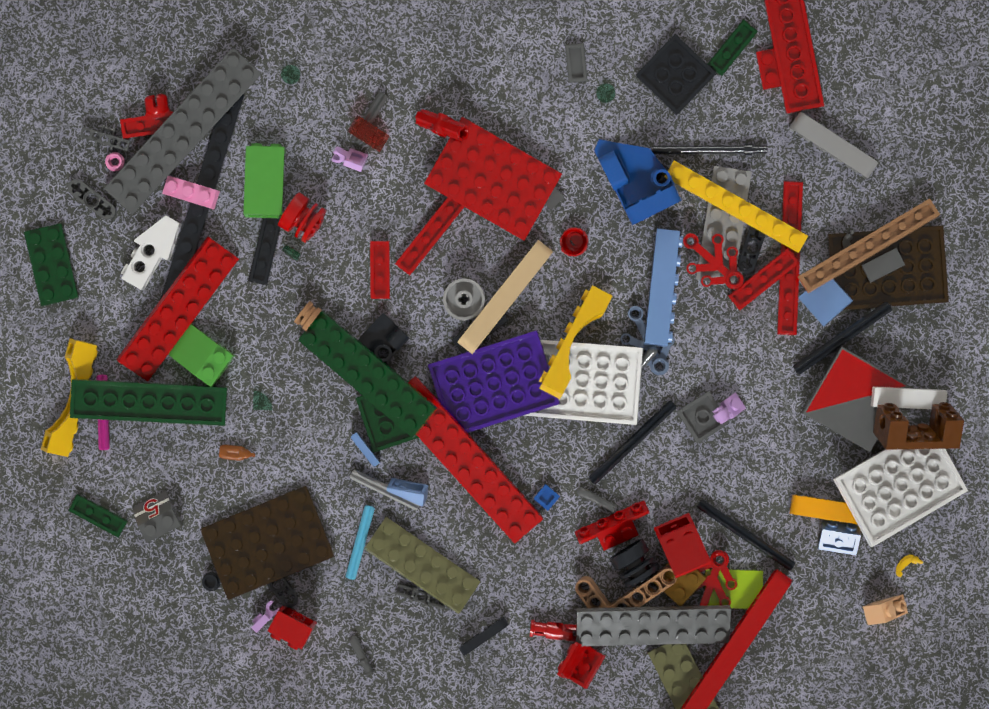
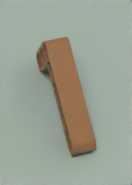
M667 565L611 604L595 581L589 576L581 577L576 583L575 590L587 608H617L619 603H624L627 607H641L672 586L677 581V578L668 579L665 576L666 571L673 572L670 565ZM656 582L659 588L653 590L650 588L649 583ZM580 583H587L590 589L583 590ZM634 593H641L643 595V599L636 600L634 598ZM598 598L601 605H594L591 599Z

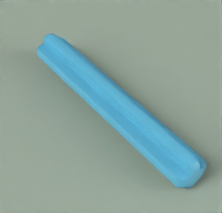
M365 505L346 572V578L355 580L375 510L373 506Z

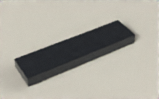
M263 218L249 282L268 285L281 227L278 226L280 218Z

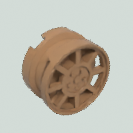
M311 301L307 303L294 320V323L303 326L302 329L307 331L308 327L311 326L322 311L319 307H314Z

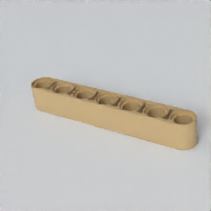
M538 240L457 343L473 354L553 251Z

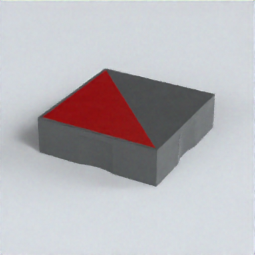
M839 347L828 364L821 382L813 390L801 413L870 452L877 441V437L873 433L877 407L871 406L872 387L907 388L909 385L849 350Z

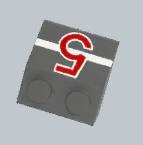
M167 490L132 507L137 526L146 543L183 525Z

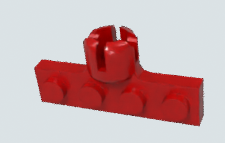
M165 94L156 95L158 106H156L154 95L147 96L144 99L146 108L144 116L120 119L123 139L152 135L174 112L170 111Z

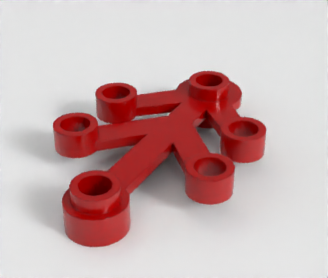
M689 233L685 235L683 245L688 249H694L710 263H689L686 266V271L689 274L719 271L723 275L722 277L711 278L708 275L703 276L700 281L701 285L709 287L716 284H726L730 289L741 287L744 278L742 273L737 271L736 256L738 255V250L736 247H729L726 250V255L729 257L728 270L723 265L722 243L724 238L721 234H715L712 237L715 257L698 243L699 239L695 234ZM716 236L721 238L720 243H715L714 238ZM688 238L694 240L693 245L687 243ZM730 249L735 250L736 253L734 256L729 255L728 252ZM690 265L695 266L696 270L694 272L689 271ZM732 276L737 277L736 283L730 281ZM704 278L710 279V283L708 285H705L703 283Z
M716 550L710 556L711 564L698 569L702 572L712 568L710 575L699 586V588L706 586L699 606H708L713 589L719 598L720 605H723V599H727L729 601L728 605H731V599L726 596L718 579L720 571L726 580L725 585L727 589L734 590L738 585L737 580L732 578L727 567L729 563L728 554L723 550ZM717 556H721L723 558L722 563L717 562ZM729 581H734L735 586L733 588L728 586Z

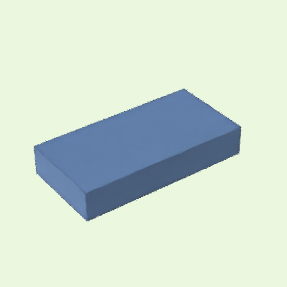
M359 433L353 434L351 439L372 466L375 467L379 464L380 460Z

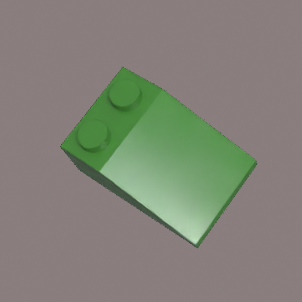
M190 324L168 354L210 387L216 384L236 356L192 324Z

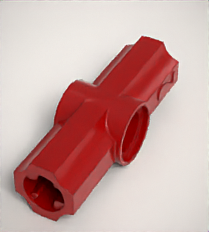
M422 109L415 116L418 126L429 129L441 137L446 138L448 136L462 142L469 135V127L466 124L455 121L445 114H435Z

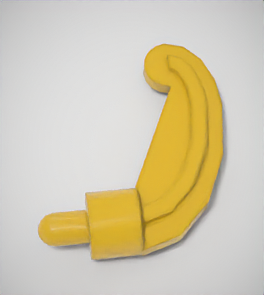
M915 555L904 556L896 566V575L901 577L903 575L901 571L911 562L923 564V561Z

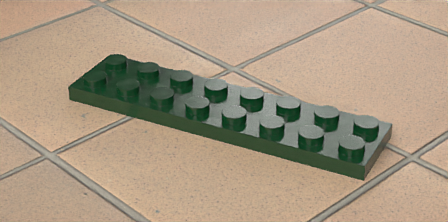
M323 310L318 314L311 326L308 327L307 331L298 339L299 342L410 437L415 438L436 411L437 407Z
M72 379L70 418L225 426L227 387Z

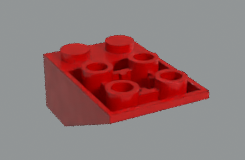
M689 513L654 527L675 578L711 564L708 553Z

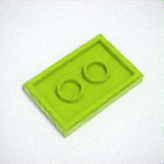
M712 569L705 570V577L710 575ZM729 569L732 578L736 579L738 583L734 590L726 588V580L720 571L718 579L726 596L731 599L730 607L748 609L763 587V570ZM729 581L728 586L733 588L735 586L734 581ZM714 589L708 606L720 605L719 598ZM723 599L722 604L728 605L729 601L727 599Z

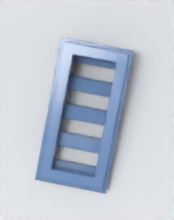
M391 478L387 491L414 504L424 506L428 496L429 485Z

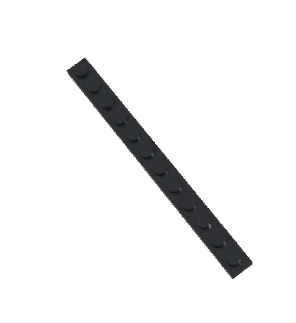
M242 95L215 124L196 184L216 189L245 95ZM190 202L160 300L196 253L210 208Z

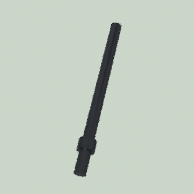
M744 144V146H652V152L654 154L752 155V153H767L768 146H752V144Z

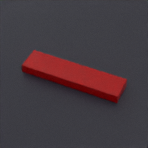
M787 248L744 282L741 287L730 293L728 297L739 310H742L800 264L799 260Z

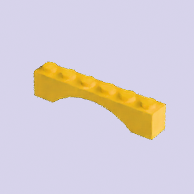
M593 285L589 291L585 290L581 297V300L584 302L581 307L577 305L572 315L575 319L573 323H568L564 331L567 333L565 339L561 338L556 346V349L559 351L556 356L552 354L547 364L550 368L548 372H543L539 380L542 383L539 389L558 399L562 397L571 379L569 353L572 342L584 326L602 317L612 295Z
M69 338L65 359L69 366L71 381L72 379L88 380L91 378L93 360L96 359L98 353L97 345ZM71 389L68 402L61 416L45 431L41 450L47 453L68 457L73 449V437L78 430V418H70Z

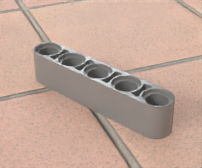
M799 112L789 127L792 132L796 131L798 136L808 142H813L815 147L825 153L827 151L832 158L840 163H845L846 167L857 174L859 172L865 179L870 177L878 165L875 159L804 113Z

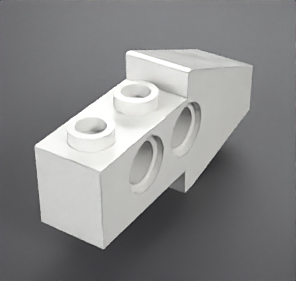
M165 216L137 237L134 242L140 246L133 250L131 254L133 259L129 265L126 264L121 272L123 274L121 279L140 290H145L162 258L170 261L182 224ZM152 245L155 251L152 255L148 256L145 251L146 247ZM142 261L145 264V269L143 272H138L136 265Z

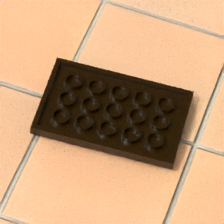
M920 227L834 278L853 300L843 310L877 308L884 302H888L891 307L949 302L944 227ZM874 231L854 232L850 243L854 244ZM847 233L827 234L829 258L844 250L842 241ZM897 248L905 265L870 283L861 265Z
M307 486L200 529L228 600L335 557Z

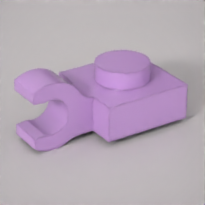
M336 147L333 152L332 161L335 163L344 162L343 166L361 172L368 154L351 148L348 152L340 147Z
M273 600L266 604V613L264 615L259 613L252 621L254 625L251 628L256 633L280 609V607L275 611L270 609V605L274 602Z

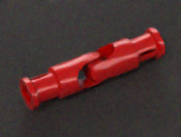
M531 620L530 637L537 635L545 636L547 639L576 642V636L572 634L573 631H576V625L548 621L547 623H540Z

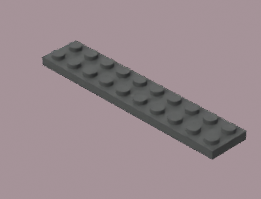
M233 47L104 189L133 215L262 73Z

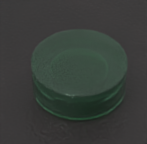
M287 65L281 71V77L287 84H295L300 79V70L294 65Z
M607 83L600 85L596 91V96L602 103L611 102L616 94L614 87Z
M284 245L281 250L297 261L301 256L299 252L288 245Z

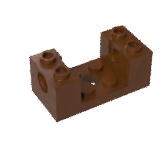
M893 403L877 405L873 433L886 450L960 449L964 419L950 403L932 404L929 425L924 423L909 425V420L903 416V413L899 412L900 409Z

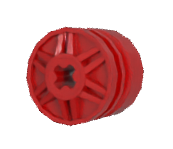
M298 192L281 216L278 226L287 232L296 227L295 237L298 238L304 232L301 241L307 243L321 227L327 210L322 207L316 213L319 206L317 203L310 209L307 208L310 199Z

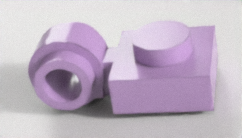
M735 392L719 403L720 406L712 412L714 413L713 417L715 420L723 424L737 416L746 407Z

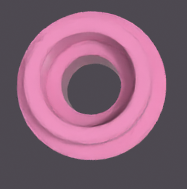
M112 152L106 157L105 164L109 170L119 171L124 167L125 159L120 153ZM114 158H117L119 161L117 165L112 164Z

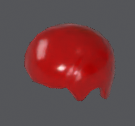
M571 227L565 230L560 237L561 251L568 256L577 257L582 255L588 248V235L581 228Z

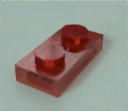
M358 115L347 131L378 152L382 150L390 137Z

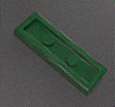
M743 19L709 61L708 65L722 77L758 31Z
M80 494L76 495L68 510L118 538L128 520Z

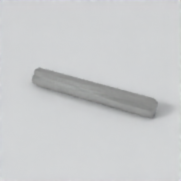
M356 469L352 471L350 479L411 509L418 510L419 505L388 492L387 484Z

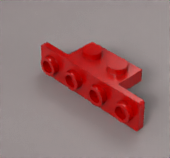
M644 501L637 502L608 517L601 518L597 522L583 526L574 533L579 544L598 537L605 551L638 536L633 520L650 512Z

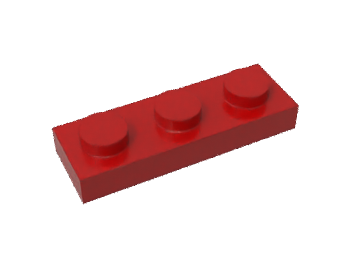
M370 241L371 299H390V241Z

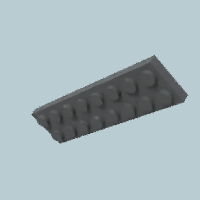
M730 605L576 608V642L581 643L582 646L728 643L730 639L731 607Z

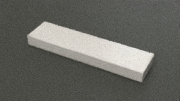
M872 387L871 406L877 407V405L893 403L898 408L932 409V404L946 402L947 391Z

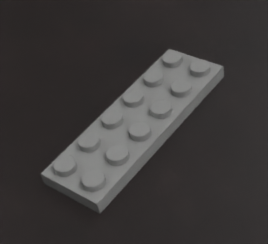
M713 166L711 181L747 201L752 172ZM708 203L701 246L715 257L712 237L715 234H721L724 238L722 243L723 265L729 270V257L726 255V250L729 247H736L738 250V255L736 256L738 262L744 222ZM719 236L714 238L715 243L721 242ZM730 249L728 253L730 256H734L736 252L734 249ZM699 255L698 264H710ZM719 271L697 272L695 280H701L706 275L711 278L722 277L723 275ZM735 276L730 278L732 283L735 281ZM704 278L703 281L710 282V279Z

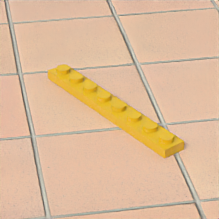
M676 161L672 162L668 172L676 185L795 252H800L808 235Z

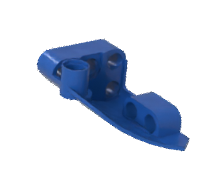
M599 139L594 151L632 225L682 201L669 172L650 148ZM661 172L665 173L668 177L667 181L663 184L658 183L656 180L657 174Z

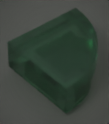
M254 390L253 410H273L270 399L262 392Z

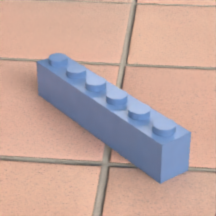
M658 228L656 230L644 345L667 347L668 343H672L673 331L669 330L670 324H674L675 312H672V304L676 305L677 293H674V285L678 286L679 274H676V266L680 267L681 255H678V247L682 248L683 236H680V231Z

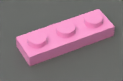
M172 176L167 177L162 194L210 209H215L220 193L218 190Z

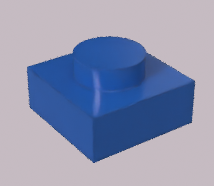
M545 484L533 499L548 511L560 495Z

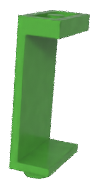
M252 143L251 146H246L243 212L245 218H281L284 213L283 183L284 154H286V149L281 144L262 146L260 143Z

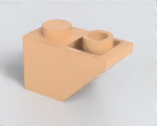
M903 594L863 606L868 625L887 623L908 613Z

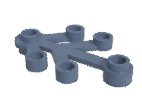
M633 306L628 310V317L630 320L635 321L643 341L631 337L628 333L622 334L620 341L625 345L630 344L647 351L653 345H644L646 326L642 320L643 310L639 306ZM633 310H637L639 312L638 317L632 316ZM625 335L629 336L630 338L629 342L627 343L623 342L622 340L623 336ZM673 336L672 343L668 344L667 347H663L660 355L657 352L647 364L655 375H664L669 369V362L666 358L670 347L675 342ZM658 362L663 364V368L660 370L656 368Z

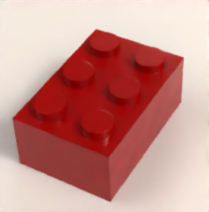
M283 605L274 617L268 632L271 633L270 636L278 641L281 639L288 642L287 645L295 650H298V648L303 649L317 622Z

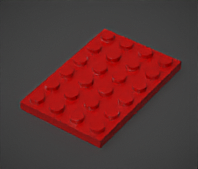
M461 117L459 122L469 127L467 139L461 142L451 137L449 138L424 184L524 241L562 173L466 118Z

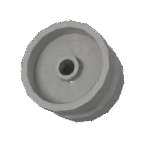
M462 278L455 280L444 291V308L450 316L457 320H472L481 313L485 306L484 291L478 283L471 279ZM463 296L468 298L465 304L461 302Z

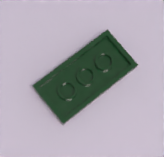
M62 223L25 231V240L41 306L79 298Z

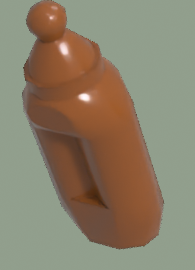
M224 444L219 449V457L227 460L241 461L256 455L242 446Z

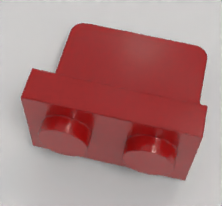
M575 642L568 648L566 659L559 664L557 675L570 679L584 689H587L606 656L591 646H582L581 643Z

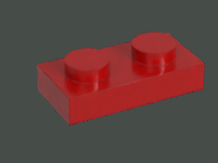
M774 49L756 52L762 89L767 90L781 87Z

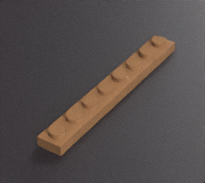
M929 198L798 276V279L809 294L939 217L940 213Z

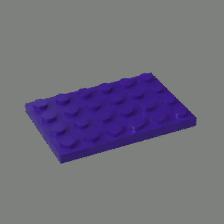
M538 330L476 349L473 354L466 352L428 364L439 402L467 433L561 404L558 398L539 389L542 384L539 380L544 371L548 372L549 365H547L548 362Z

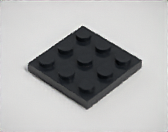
M674 34L635 77L677 116L717 73Z

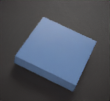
M835 279L809 294L805 291L798 297L823 326H826L853 301Z

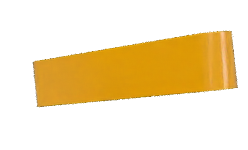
M792 494L790 514L857 524L846 502Z

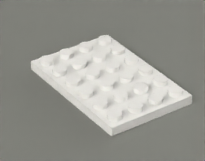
M541 340L547 362H549L552 354L557 355L559 350L556 349L559 341ZM572 342L569 353L571 379L562 397L559 399L561 404L524 416L637 425L643 348Z
M884 449L833 479L870 547L879 544L968 491L946 449Z

